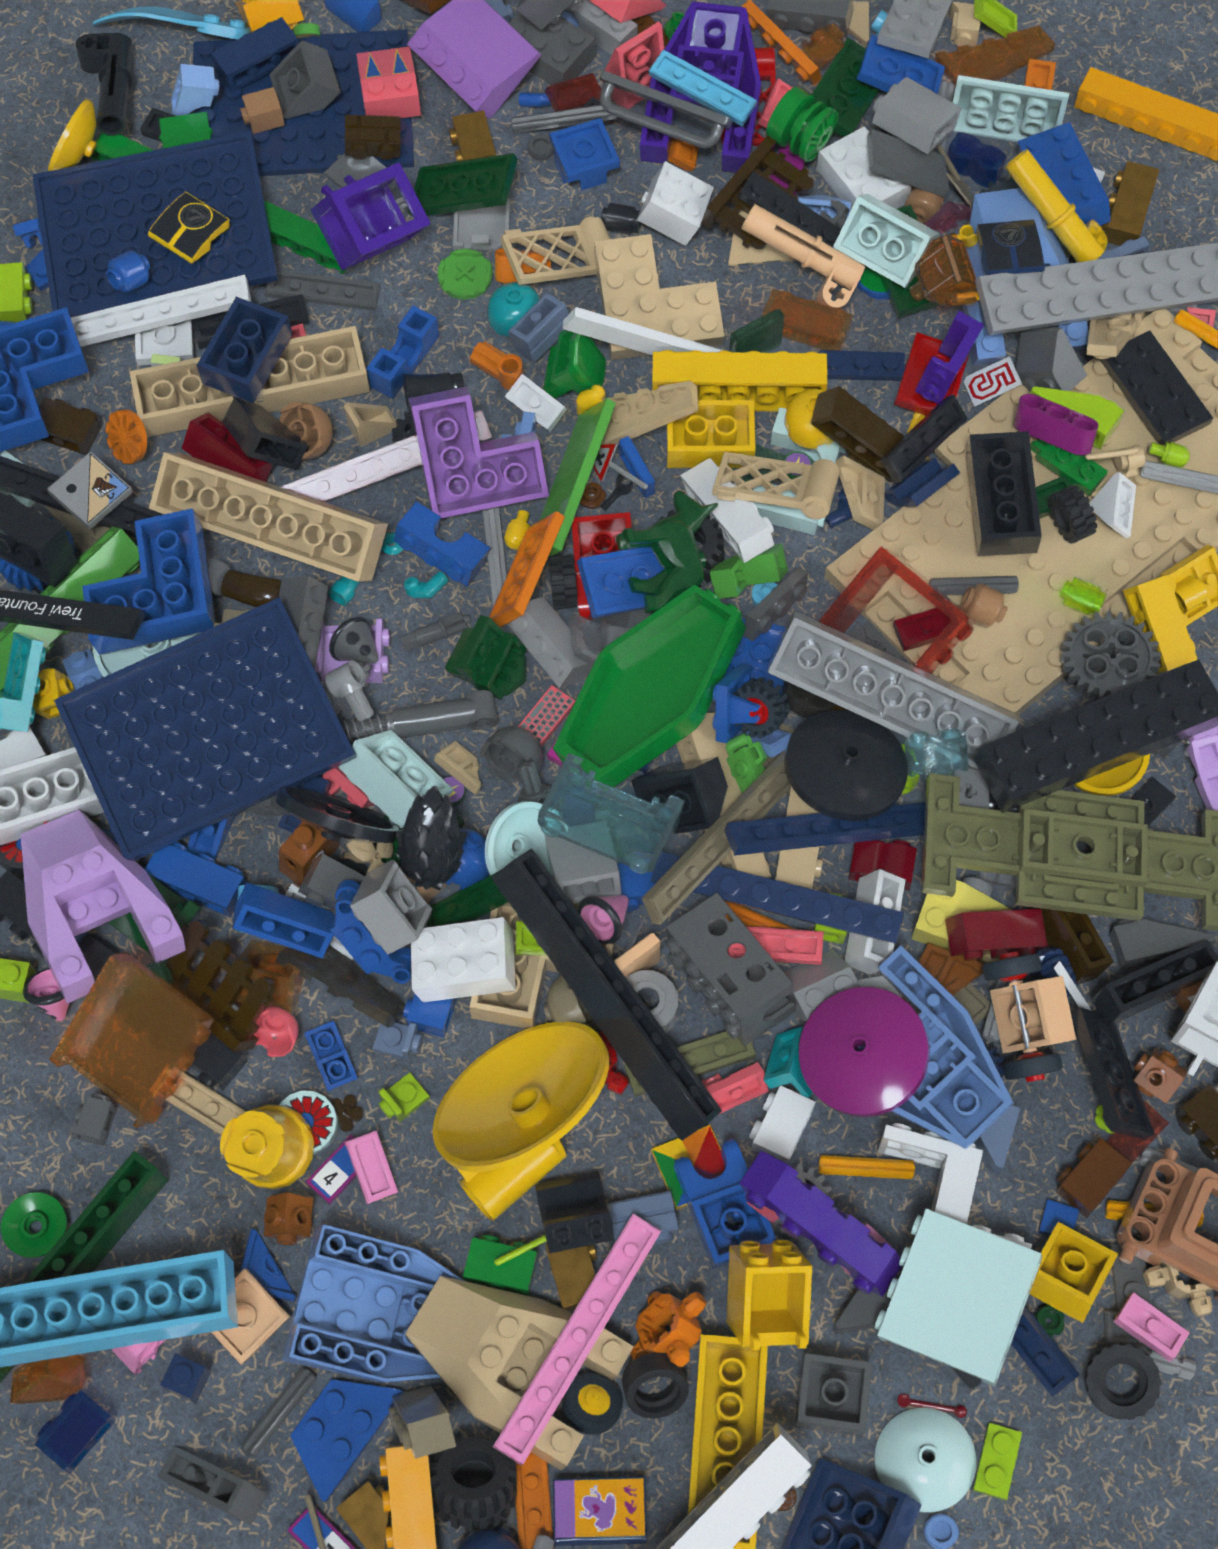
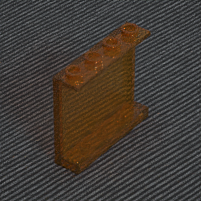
M127 952L111 955L49 1061L57 1067L69 1064L136 1116L137 1119L133 1126L139 1128L149 1123L153 1124L163 1112L161 1106L166 1098L172 1096L179 1086L177 1080L181 1073L185 1072L192 1065L195 1059L193 1053L197 1047L201 1046L211 1033L209 1027L214 1018Z

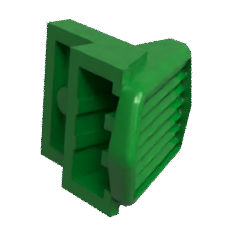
M563 330L559 333L557 344L550 347L543 390L554 399L570 390L579 394L584 390H591L593 385L603 386L606 359L590 337Z

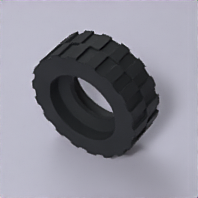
M1126 1343L1109 1344L1094 1353L1095 1355L1087 1363L1084 1384L1088 1397L1096 1408L1105 1415L1115 1419L1132 1420L1135 1417L1145 1415L1149 1409L1154 1407L1156 1399L1160 1396L1161 1378L1158 1366L1150 1355L1139 1347ZM1127 1364L1138 1373L1139 1388L1131 1397L1118 1398L1107 1389L1106 1375L1113 1366Z

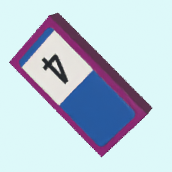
M351 1134L306 1181V1184L329 1205L357 1177L345 1145L346 1141L354 1139Z
M307 1508L287 1531L305 1549H319ZM315 1508L326 1549H356Z

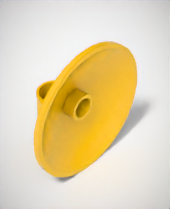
M565 1021L545 1023L520 1031L494 1045L473 1061L450 1086L439 1104L432 1130L435 1147L442 1158L458 1170L463 1177L459 1181L460 1186L473 1203L492 1222L567 1157L560 1139L586 1115L598 1098L607 1078L609 1055L605 1043L592 1028L581 1023Z

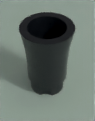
M462 373L403 374V389L408 413H411L409 398L464 387Z

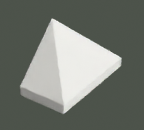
M1119 472L1110 478L1089 505L1093 506V512L1124 538L1131 536L1136 485Z

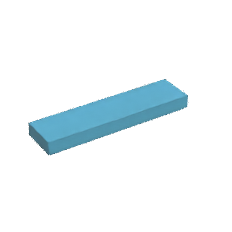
M665 50L660 53L649 69L650 77L707 108L729 117L733 122L742 127L757 106L756 99Z

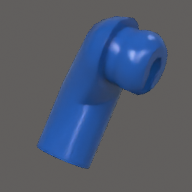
M548 86L545 88V93L521 92L518 99L519 105L523 107L554 106L559 101V90L554 86Z

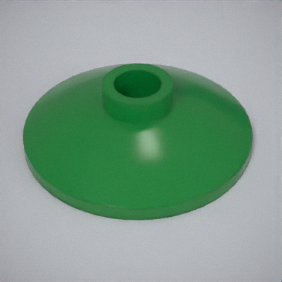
M40 1192L27 1193L15 1199L7 1207L1 1220V1235L4 1243L12 1252L25 1258H38L47 1255L67 1230V1216L63 1206L54 1197ZM35 1222H41L42 1229L38 1233L31 1232V1225Z

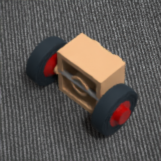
M1018 951L999 955L1000 960L985 963L982 965L985 981H1011V983H1008V987L990 990L1002 1052L1008 1053L1023 1050V1053H1027L1020 1055L1017 1060L1003 1063L1006 1080H1013L1025 1077L1026 1083L1045 1079V1073L1062 1069L1061 1056L1059 1053H1033V1051H1037L1036 1047L1076 1040L1063 976L1023 983L1022 980H1018L1024 979L1030 973L1041 970L1039 955L1019 956Z

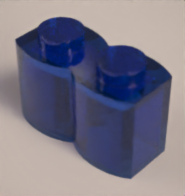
M964 132L957 133L950 143L947 153L959 175L970 176L975 183L987 188V184L991 181L997 184L998 178H1001L1007 158V155L999 148L989 144H982L978 138Z

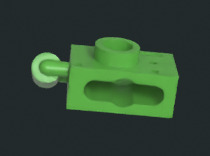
M746 733L731 739L726 743L725 747L729 755L726 760L731 769V774L742 793L765 771L763 763L767 759L761 743H753L751 737L746 735Z

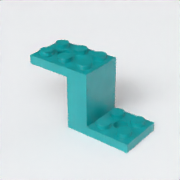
M13 632L3 691H0V729L28 732L29 725L34 721L35 709L32 705L34 695L38 693L40 688L38 671L39 666L45 660L46 651L45 647H43V641L25 633Z

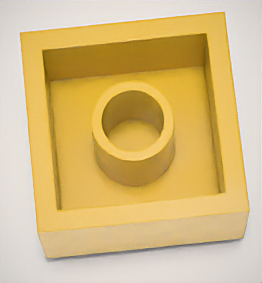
M1057 1222L1041 1251L1042 1261L1030 1295L1083 1323L1108 1277L1118 1253Z

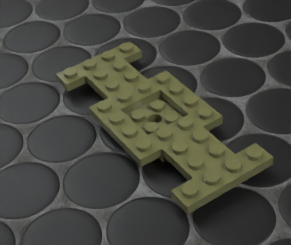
M929 773L926 785L921 893L953 897L956 892L957 868L1016 876L1015 905L1140 921L1144 917V892L1202 900V929L1218 931V811L1205 809L1201 814V837L1148 830V824H1144V801L1064 790L1056 791L1019 806L1018 813H1002L1000 810L959 805L960 777ZM1080 841L1086 842L1091 847V853H1081L1077 849L1076 843Z

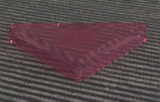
M948 201L924 225L943 234L959 227L957 222L966 218L970 219L972 208Z

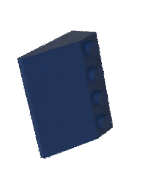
M819 1458L781 1549H904L922 1504L908 1494Z

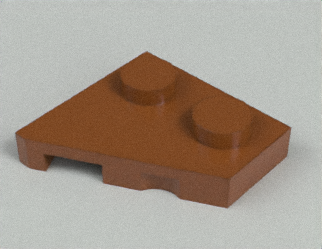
M930 943L926 946L918 962L952 996L983 974L982 965L984 963L976 960L964 961V956L951 957L949 950Z

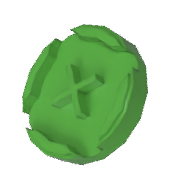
M460 249L451 252L450 256L441 260L437 270L438 281L442 290L451 297L462 300L474 299L484 294L491 286L493 279L490 261L483 257V254L479 251L471 249Z

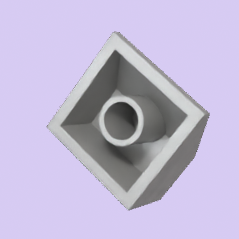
M833 949L822 954V965L800 964L784 972L794 987V991L787 996L790 1002L793 1001L795 1004L796 1013L803 1027L815 1009L826 999L841 991L861 987L851 967Z

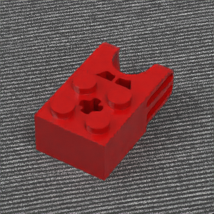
M630 512L574 517L573 519L574 563L578 611L581 621H590L592 616L577 561L583 557L622 551L618 548L616 536L626 528L633 529Z

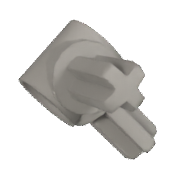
M351 660L327 673L325 682L329 691L335 697L341 699L346 697L357 720L364 721L374 714L361 689L365 686L366 679L370 677L369 670H371V666L369 664L365 666L364 663Z

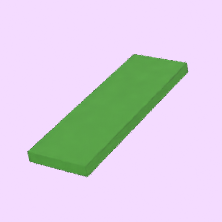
M608 398L578 416L540 517L541 520L556 511L565 516L549 556L561 552L615 408V402Z

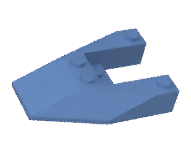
M1021 188L974 195L969 225L973 227V234H977V224L1034 219L1041 242L1045 267L1070 264L1053 230L1047 229V222ZM978 240L975 246L966 247L976 279L979 276L986 275L981 260L982 249ZM966 271L960 277L961 281H959L960 291L964 287L961 294L978 292L977 287L971 288L973 283L969 272ZM980 300L963 301V313L984 324L969 353L972 366L995 363L1002 360L1006 356L1003 333L988 334ZM1087 321L1050 326V328H1063L1075 352L1083 351L1087 348L1089 337Z
M899 946L878 969L884 978L920 1013L918 1016L928 1035L930 1057L927 1072L917 1091L904 1104L891 1112L967 1149L1014 1103L969 1012L902 946ZM858 1046L856 1051H863L865 1046Z

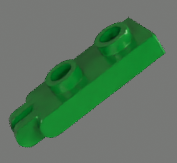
M1036 438L1037 441L1034 440L1030 444L1031 450L1036 453L1035 458L1038 462L1060 477L1065 475L1072 485H1077L1079 490H1083L1088 496L1094 492L1107 476L1108 470L1093 460H1087L1085 458L1086 455L1073 454Z

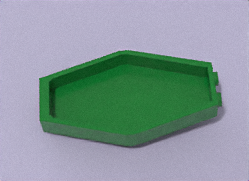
M693 585L607 645L597 656L553 747L561 762L606 793L695 731L704 720L713 700L714 687L723 679L746 630L741 618V611L731 603H728L726 606L720 602L719 597L710 589L706 588L703 591L696 585Z

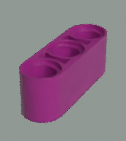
M1024 394L1020 397L1013 422L1014 427L1019 431H1029V435L1077 455L1091 453L1099 427L1098 422L1091 417L1034 394Z

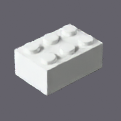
M865 127L856 130L819 151L817 171L840 199L851 201V209L857 197L864 194H870L895 209L905 204L912 186L869 170L867 145L869 131Z
M500 917L423 928L419 938L411 942L413 992L424 1003L515 991L513 930L505 918Z

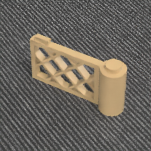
M593 216L584 218L579 225L527 232H521V229L505 230L504 235H501L500 238L502 247L519 285L589 275L597 276L594 258L595 241L610 240L602 219ZM574 236L577 244L574 247L562 241L561 238ZM544 239L553 245L550 250H547L535 242ZM511 243H519L527 247L523 254L514 249ZM556 246L570 253L567 260L553 253ZM530 250L545 257L542 263L527 256ZM575 256L583 260L586 266L579 267L570 261ZM549 259L562 266L561 270H553L545 266ZM525 263L537 271L531 274H524L521 265Z
M724 452L712 495L717 496V499L734 502L735 499L797 508L801 509L808 518L822 519L830 511L840 471L837 464L828 459H819L812 465ZM728 464H739L743 467L733 471ZM765 468L770 469L772 472L762 475L758 470ZM749 473L754 477V479L747 482L740 478ZM797 473L802 474V476L791 480L787 474ZM779 478L783 482L780 485L774 487L769 482ZM733 481L737 486L725 487L722 484ZM760 485L766 489L763 492L752 490V488ZM791 490L796 494V497L783 496L781 493Z

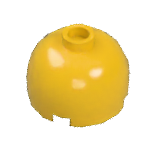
M807 389L795 395L788 404L784 425L788 431L789 438L801 447L818 449L819 445L827 443L828 446L834 442L811 424L817 396L819 393L824 392V390Z

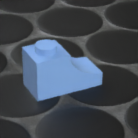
M180 64L171 97L173 115H186L197 108L211 106L213 96H217L219 91V80L214 79L213 67Z

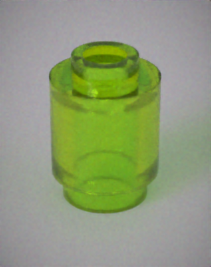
M1074 577L1072 582L1066 580L1060 593V597L1064 598L1063 605L1086 615L1094 614V612L1099 613L1107 596V593L1102 592L1100 587L1077 577Z

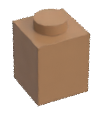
M274 87L242 96L244 107L240 108L241 116L245 125L250 124L253 134L285 125L282 109Z

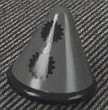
M353 617L339 625L329 643V652L332 658L337 661L354 660L360 663H376L378 661V654L369 621L362 617Z

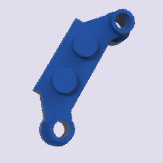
M353 880L340 882L335 893L337 902L335 907L336 917L335 921L331 923L330 931L366 974L374 972L392 977L397 983H407L412 973L411 949L404 947L394 951V953L387 954L380 945L376 944L372 934L362 921H359L354 916L350 907L360 887L359 883Z

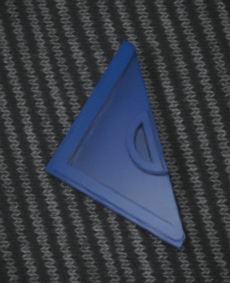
M251 1229L239 1273L244 1268L248 1269L274 1298L295 1302V1294L257 1230Z

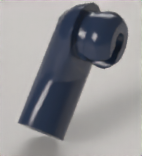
M844 489L838 493L837 510L826 516L825 521L831 529L853 517Z

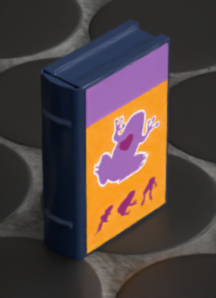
M645 1477L553 1479L554 1546H572L574 1548L575 1546L591 1545L629 1546L630 1544H647Z

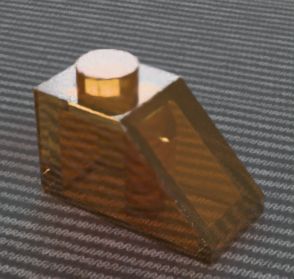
M71 1355L23 1364L13 1371L10 1403L26 1404L63 1401L83 1388L86 1378L84 1371L85 1357Z

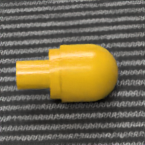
M519 510L516 519H512L508 523L504 541L510 549L518 550L527 528L530 527L527 523L530 514L525 510Z

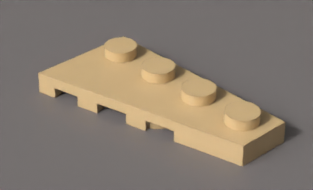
M1149 312L1091 320L1087 355H1093L1098 359L1116 357Z
M691 381L662 385L657 390L650 391L645 388L639 389L637 393L633 394L615 393L614 397L608 398L615 402V408L601 445L619 444V440L629 436L630 439H633L697 412V385Z

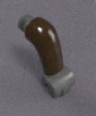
M207 558L213 598L225 596L256 608L279 598L280 579L230 570L229 566L224 562Z

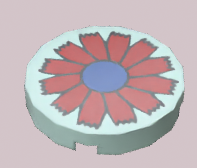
M299 1091L290 1094L279 1104L300 1113L308 1123L314 1140L313 1154H316L332 1143L338 1129V1117L334 1106L325 1096L315 1091Z

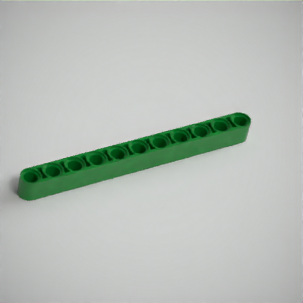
M100 132L94 140L97 144L90 158L93 161H103L153 151V149L120 134L112 136ZM264 200L272 243L282 248L284 246L293 249L291 252L306 259L307 257L317 260L315 263L330 270L331 268L339 270V274L346 272V270H341L317 224Z

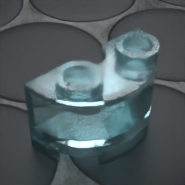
M946 729L941 731L940 737L931 738L927 732H917L910 734V738H904L908 775L910 777L924 774V779H927L929 773L955 776L954 771L962 770L966 772L969 769L966 732H960L959 729Z

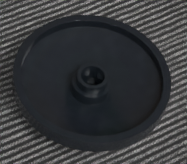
M830 710L807 718L794 730L785 751V771L793 790L811 808L831 818L845 821H862L875 818L895 805L907 782V758L898 739L886 727L852 711Z
M282 786L279 788L275 800L279 806L292 816L320 830V835L329 840L338 841L340 837L366 843H393L396 839V831H399V827L395 823L373 811L320 792L298 787Z

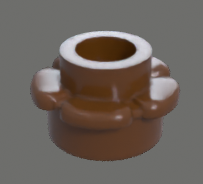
M591 482L586 485L580 504L588 509H595L605 501L606 492L601 489V485Z

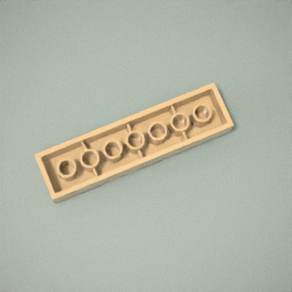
M356 326L290 339L254 403L259 404L268 412H274L293 402L313 404L370 392ZM201 357L129 371L137 415L145 427L147 437L188 429L191 420L207 412L222 422L235 396L202 384L197 369V363Z
M172 452L163 453L149 509L162 514L193 508L202 527L358 582L372 581L388 526L387 523L182 453Z

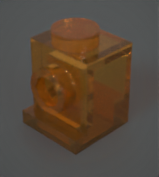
M835 23L832 25L828 24L824 29L819 27L810 36V42L805 39L801 43L802 50L821 69L845 46L844 39L842 38L844 33Z

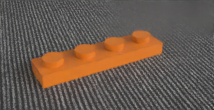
M751 0L745 2L742 7L747 9L750 29L752 31L757 29L761 33L762 41L768 47L774 46L778 50L777 54L784 64L788 65L791 63L796 68L794 71L801 81L805 83L808 80L813 86L817 85L822 79L819 68Z

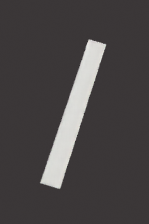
M1059 961L1054 969L1058 976H1063L1064 984L1079 1008L1092 1011Z

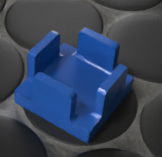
M601 118L549 133V140L554 150V163L563 184L579 180V187L582 191L607 183V172L620 167L619 157Z

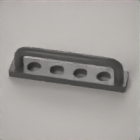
M602 70L599 77L604 83L600 102L606 112L696 147H712L720 139L723 129L730 130L733 122L727 116ZM618 88L713 124L712 130L707 137H702L614 104L611 101L613 90Z

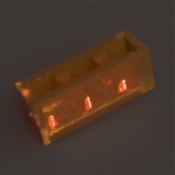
M772 289L761 315L760 330L817 349L842 351L851 330L853 314L847 313L840 308L834 309L822 305L815 300H806L794 296L787 291Z

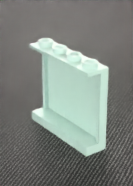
M926 1209L923 1217L918 1215L914 1222L911 1234L915 1235L912 1247L906 1246L902 1253L899 1265L903 1267L900 1278H893L889 1287L887 1297L891 1298L887 1311L881 1310L875 1324V1329L879 1330L877 1336L884 1342L887 1340L978 1377L982 1382L996 1386L1040 1267L1042 1253Z

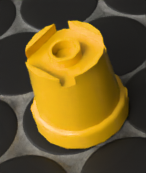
M268 1104L244 1112V1114L239 1115L237 1118L231 1119L221 1134L220 1151L228 1163L226 1164L228 1168L258 1188L276 1190L292 1185L305 1174L313 1157L314 1140L310 1126L300 1113L287 1106Z

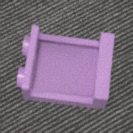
M376 618V625H371V633L378 654V661L374 664H369L371 666V670H369L370 677L366 679V683H383V673H389V657L384 655V646L390 645L389 628H384L382 618ZM323 621L315 664V672L321 684L326 683L325 676L327 673L349 662L337 661L332 658L329 652V643L333 633L339 626H324Z

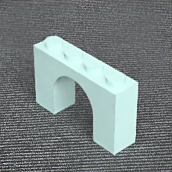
M779 408L772 430L771 445L806 453L814 462L819 459H828L836 464L840 453L846 454L847 450L835 441L828 446L827 443L819 445L818 449L801 447L789 438L788 431L784 425L787 409ZM762 485L755 487L753 490L757 492H763L766 489ZM791 490L781 493L783 496L796 497V494ZM754 502L759 515L762 518L766 516L771 524L815 535L817 527H823L826 517L822 519L808 518L801 509Z

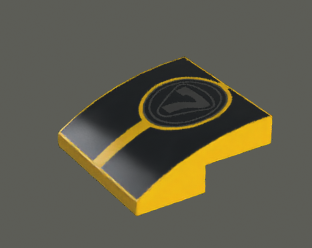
M185 192L159 216L148 231V236L192 264L210 250L213 239L229 228L230 219Z

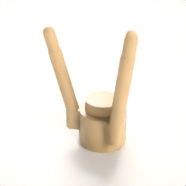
M1140 445L1114 451L1097 452L1085 456L1087 460L1115 457L1117 468L1125 471L1122 475L1127 479L1137 476V469L1145 465V454ZM1104 485L1092 492L1091 496L1095 497Z

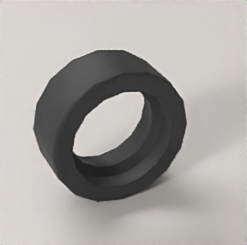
M654 1352L640 1356L628 1365L622 1376V1386L627 1406L634 1414L643 1418L657 1419L669 1416L679 1410L686 1402L689 1393L683 1367L672 1363L667 1353ZM669 1377L674 1380L667 1389L660 1393L642 1394L636 1391L643 1382L651 1378Z

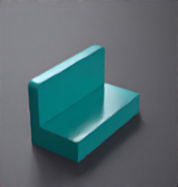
M801 1026L776 1034L763 1081L770 1089L792 1083L800 1094L807 1098L811 1097L812 1090L806 1083L800 1068L799 1043L804 1029Z

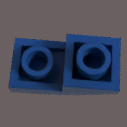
M334 1020L304 1033L328 1091L358 1079Z

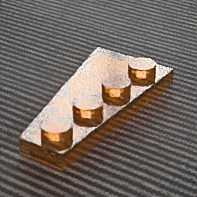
M1039 25L1009 33L1003 39L994 40V38L983 40V43L980 45L969 47L967 44L960 46L954 52H937L935 54V61L945 66L944 72L955 85L958 75L997 81L1028 65L1029 58L1039 59L1054 51L1055 43Z

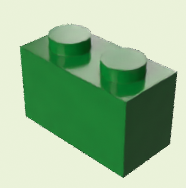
M481 1235V1239L472 1237L463 1274L464 1281L529 1296L538 1259L537 1251L530 1249L497 1266L494 1264L496 1259L525 1245V1243L513 1242V1246L501 1244L499 1238L489 1235Z

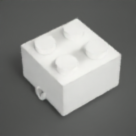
M665 161L652 179L648 192L644 193L640 201L643 205L637 220L686 246L700 227L714 187Z

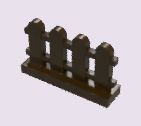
M767 135L707 206L701 224L711 229L718 222L721 231L725 232L728 229L743 240L742 245L746 248L751 245L756 249H763L767 243L741 229L745 218L740 213L744 211L749 214L752 206L737 196L752 172L754 171L798 201V197L793 194L795 190L801 194H808L813 188L814 181L808 176L809 171L807 169L799 170L785 160V154L780 152L777 155L773 152L777 141ZM762 167L766 169L763 173L760 171ZM771 175H775L789 186L784 188L770 178ZM731 204L735 205L733 209L729 208Z
M193 921L189 925H183L181 932L186 951L168 958L167 964L153 965L148 976L233 1052L253 1049L259 1040L254 1035L260 1027L256 1022L264 1008L272 1007L275 1002L271 997L275 991L274 981L269 977L258 978L255 982L249 977L253 971L252 962L247 958L236 959L233 963L227 958L231 952L230 943L225 939L214 940L210 944L206 940L209 934V926L205 921ZM201 949L205 955L195 970L191 967V964ZM222 968L227 974L218 989H216L212 984ZM244 987L249 993L240 1008H238L234 1003Z

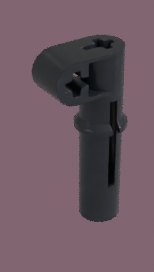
M123 33L85 34L76 40L75 45L81 69L87 73H99L98 80L101 84L97 127L104 134L118 135L123 132L125 127L128 89L133 81V76L130 72L133 43Z

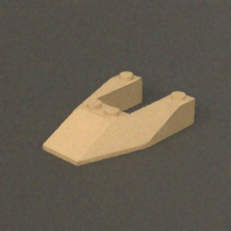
M440 1276L405 1335L472 1416L501 1433L572 1313L543 1299ZM603 1329L582 1365L612 1381L618 1376L634 1346L608 1330ZM551 1416L531 1453L561 1471L567 1467L584 1435Z

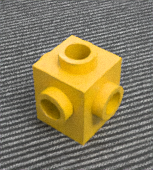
M43 669L38 673L40 688L38 693L34 695L32 706L37 714L51 719L60 715L54 700L74 691V685L68 676L56 669Z

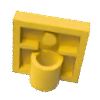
M1204 546L1161 573V577L1168 575L1170 582L1175 588V597L1180 610L1185 616L1186 626L1218 606V555L1214 546Z

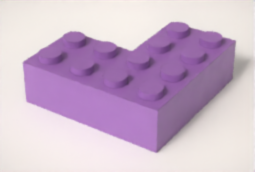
M467 387L409 398L431 511L441 516V518L549 496L540 443L535 432L479 443L471 396Z

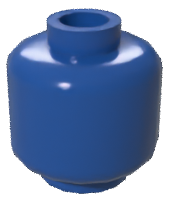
M127 250L108 262L106 277L115 290L129 293L148 282L150 264L144 255Z

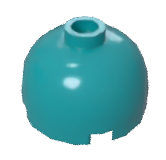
M518 282L503 284L489 298L487 316L490 326L497 334L510 337L508 331L540 300L539 294L526 284L519 285Z

